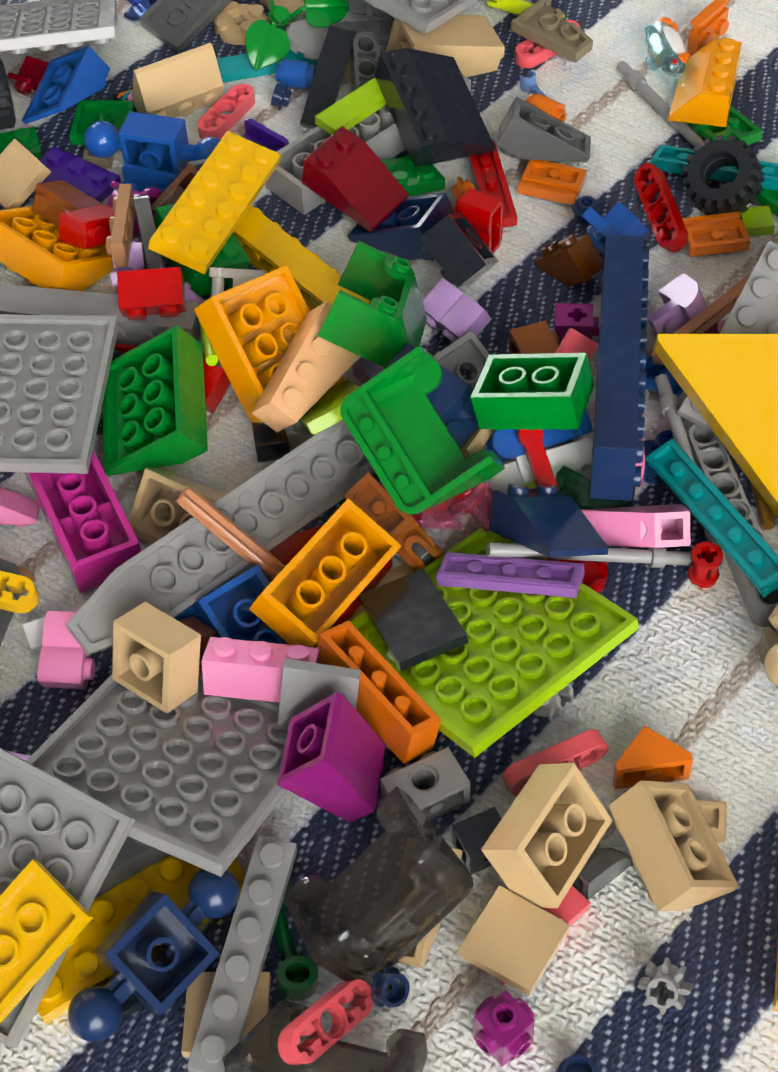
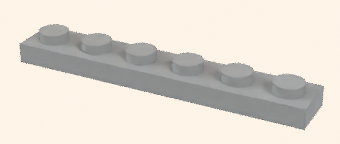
M258 835L187 1064L188 1072H233L297 854V843Z

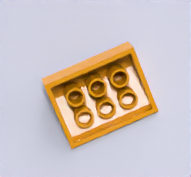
M32 206L0 210V262L5 264L10 271L25 277L30 284L40 288L84 292L113 271L112 255H108L106 245L83 250L77 246L74 247L64 242L61 243L59 240V227L34 213Z
M287 265L212 296L194 309L251 424L263 422L253 415L252 411L304 318L310 312ZM341 376L331 388L344 382L345 380L343 376Z

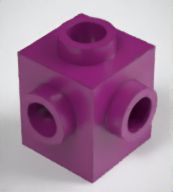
M505 990L496 998L493 996L488 997L477 1007L475 1011L476 1016H474V1040L487 1056L492 1055L502 1067L513 1057L518 1058L523 1055L533 1044L534 1013L521 998L514 999Z

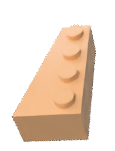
M327 301L307 313L252 411L253 415L276 432L296 423L361 357L318 337L319 331L332 307Z

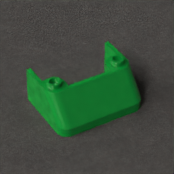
M358 241L338 285L370 300L371 303L369 304L339 290L319 331L318 337L385 368L404 344L409 343L415 348L420 346L427 316L410 262L402 257H392Z

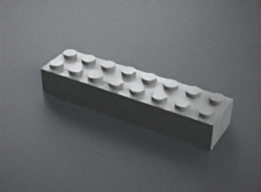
M462 75L471 94V80ZM385 105L349 129L350 132L365 141L380 160L393 158L407 149L388 105ZM319 126L277 151V153L281 154L280 162L265 184L268 190L303 215L326 201L302 184L304 159L331 136Z

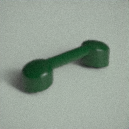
M289 878L274 929L282 963L277 970V989L280 995L288 1000L303 1001L311 997L316 991L318 967L308 957L297 956L284 911L291 899L292 887L291 879Z

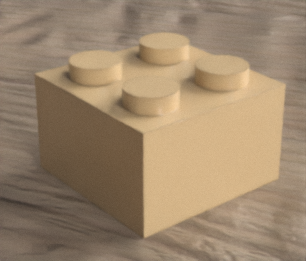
M143 602L113 621L112 680L165 713H169L198 692L201 634L149 603Z

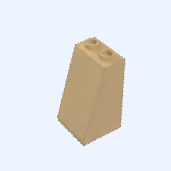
M456 15L427 34L418 32L408 24L394 19L386 52L410 48L454 57L461 74L465 77L496 71L505 52L504 44L484 15Z

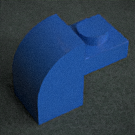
M618 202L604 218L591 207L582 215L590 224L586 229L589 231L588 235L591 241L603 254H605L606 235L643 237L649 231L621 202Z

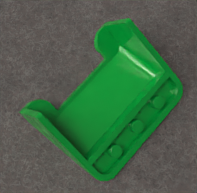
M421 346L416 347L346 396L340 407L343 421L400 511L410 515L421 513L491 479L506 469L499 457L488 450H480L468 458L465 457L427 397V394L435 390L441 383L442 369L435 357Z

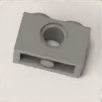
M449 747L439 752H429L423 755L419 761L404 768H394L385 777L380 779L381 798L402 834L470 802L471 783ZM420 785H428L431 788L426 790H420L416 787Z

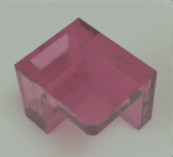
M485 481L462 492L450 504L447 511L454 519L470 514L486 533L491 532L489 531L493 490Z
M452 497L421 513L415 514V521L423 530H461L462 522H457V498Z

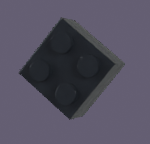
M463 213L447 214L420 237L424 244L422 246L424 253L430 260L434 261L436 259L443 269L440 271L443 278L457 288L472 284L499 262Z

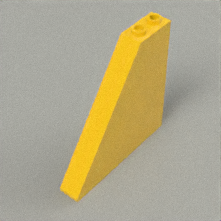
M657 334L654 343L655 353L778 518V334Z

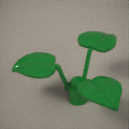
M269 0L268 9L270 12L267 20H256L248 27L245 36L246 52L253 69L258 71L266 66L278 63L286 57L290 49V42L285 30L289 21H293L301 12L306 11L305 18L309 25L317 28L329 27L330 23L340 22L347 15L350 9L346 0H303L304 6H300L293 13H289L285 7L275 6L274 0Z

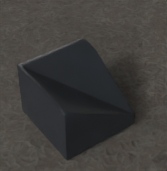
M252 423L258 462L280 459L290 452L286 429L276 432L268 425Z

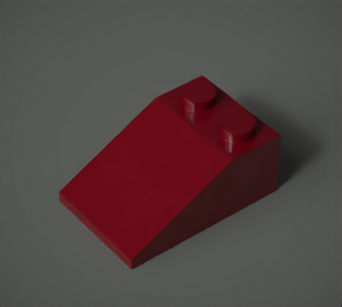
M343 126L304 159L302 184L370 232H373L408 198L409 194L368 144Z

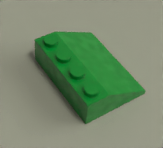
M176 325L111 361L103 400L104 473L111 476L142 471L145 468L179 465L208 451L203 348L201 342Z

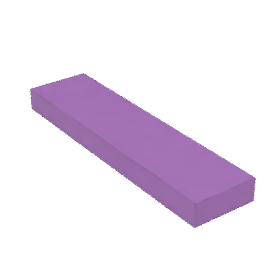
M445 552L436 575L438 586L577 598L585 571L583 563Z

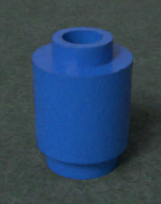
M283 59L281 65L277 64L275 79L281 85L288 84V88L307 90L308 87H311L316 65H310V62Z

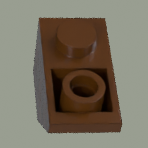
M588 234L578 238L570 235L559 243L553 241L541 249L542 255L533 261L536 267L567 287L586 282L604 268V262Z

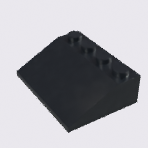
M410 48L380 53L374 76L415 168L495 151L496 147L454 57Z

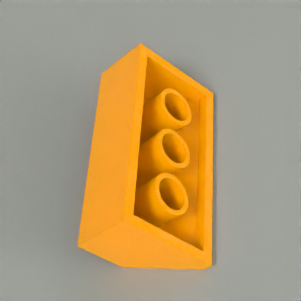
M731 38L713 39L690 56L686 64L683 62L668 121L726 127L738 75L742 42Z

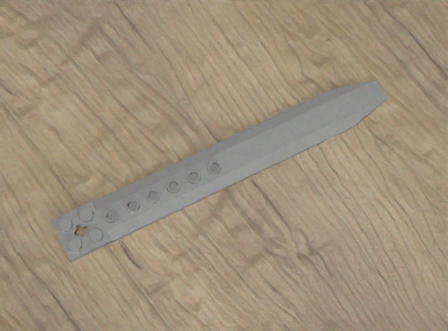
M471 330L434 355L439 365L473 387L477 383L490 354ZM460 368L463 371L469 370L471 372L469 380L461 376ZM341 420L322 430L212 505L269 552L345 499L343 496L363 478L359 473V468L369 461L345 422ZM192 517L117 567L66 624V628L87 656L113 646V621L143 602L149 603L174 618L250 564L197 519Z

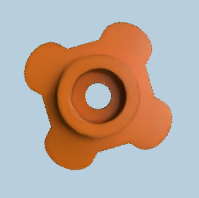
M457 177L458 182L451 187L456 199L460 195H464L469 188L476 190L468 179L463 181L461 177Z

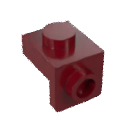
M26 55L18 74L9 72L7 75L8 80L14 85L13 89L25 96H28L29 93L35 94L49 62Z

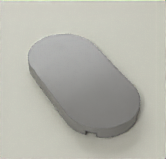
M365 15L345 16L338 23L342 21L355 22L379 19ZM306 19L292 23L287 29L290 50L296 54L298 51L304 53L306 58L318 60L329 27H313L307 23ZM379 45V54L386 50L387 45Z

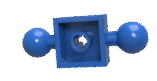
M131 111L120 131L110 122L97 121L92 123L84 134L85 147L95 157L108 158L113 156L118 150H122L124 163L170 172L177 176L187 167V162L207 159L221 140L217 137H206L201 139L196 145H192L188 142L185 119Z

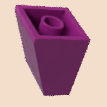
M336 692L291 718L277 785L351 823L374 812L378 803L377 791L380 775L384 768L383 757L386 744L342 694Z

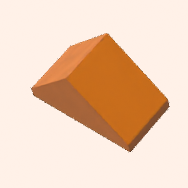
M644 726L615 763L614 790L633 787L641 780L672 782L689 779L693 763L692 754Z

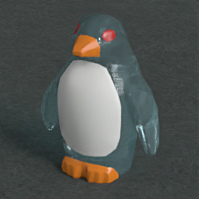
M662 17L652 25L646 24L644 30L648 56L645 60L653 70L660 68L671 77L677 78L681 76L690 54L686 52L685 44L678 33L679 29L676 23L672 22L668 17Z

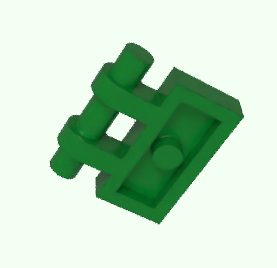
M731 105L726 127L688 123L693 131L704 140L710 138L711 141H715L718 135H723L724 139L727 140L728 136L731 135L735 136L737 141L742 139L747 145L761 141L763 134L762 129Z

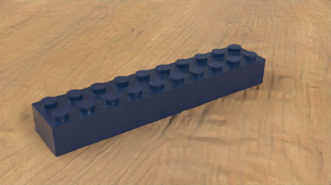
M606 235L590 490V498L632 501L633 487H640L642 467L636 466V463L643 462L644 440L642 438L644 437L645 417H642V415H644L645 394L643 392H645L646 372L644 370L646 368L647 350L644 349H646L647 329L645 328L647 327L649 277V250H643L644 237Z

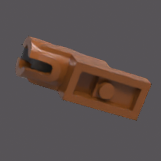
M369 472L343 496L346 500L349 498L402 545L396 553L414 572L427 567L445 554L410 514H406L397 508L387 490Z

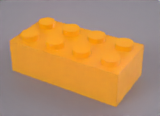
M348 498L263 590L249 609L289 645L313 647L318 642L319 634L327 631L402 545Z

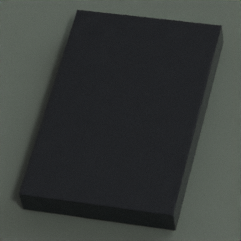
M424 568L359 595L363 609L400 671L468 643L466 632Z

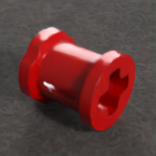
M701 542L692 549L691 561L693 563L688 569L687 574L692 584L700 588H709L714 586L719 579L718 567L723 561V551L714 543Z

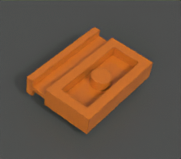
M714 0L691 20L690 24L694 25V27L689 31L687 52L691 56L713 39H717L726 33L729 26V21L727 20L729 8L726 5L730 0Z
M530 160L522 175L521 182L519 181L518 193L573 205L584 185L587 170L544 160Z
M739 211L682 218L688 232V239L685 245L689 257L749 250L750 238L743 220H740Z

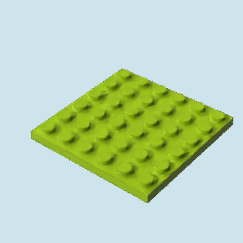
M486 523L448 552L487 555L486 547L488 542H516L489 531V523ZM444 555L425 567L424 570L466 632L467 644L400 671L366 612L364 611L350 621L441 719L439 731L474 758L639 629L638 618L581 583L577 598L438 586L436 575Z

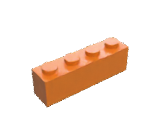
M348 620L320 633L316 647L320 648V664L361 670L356 711L402 763L406 764L432 750L441 719Z

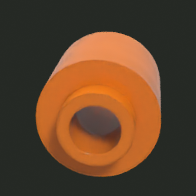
M531 94L526 99V102L565 122L567 114L564 104L542 94Z

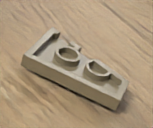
M550 0L537 1L511 21V31L575 63L592 50L593 40L575 23L566 21L564 13L559 8H552Z

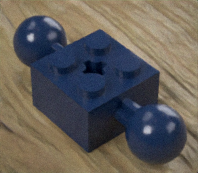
M204 869L195 873L188 885L189 901L181 909L166 894L152 891L93 950L115 976L104 987H87L74 996L68 1008V1022L75 1035L89 1042H99L109 1038L115 1033L121 1023V1005L132 993L147 1010L161 1016L214 961L220 953L196 927L205 918L217 919L226 916L237 905L240 888L236 877L228 869L221 877ZM155 945H160L157 949L160 957L157 960L152 959V948Z

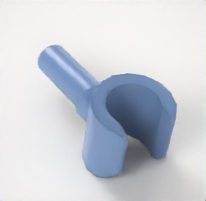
M528 71L527 78L520 75L521 91L546 96L537 86L536 73L534 71Z

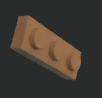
M119 184L118 196L113 197L114 216H110L111 236L106 238V248L108 255H113L115 267H128L136 217L132 184Z

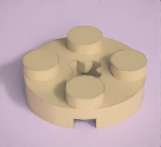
M232 1L214 19L216 35L218 33L220 39L225 43L245 45L248 27L256 20H267L264 7L259 4H238Z

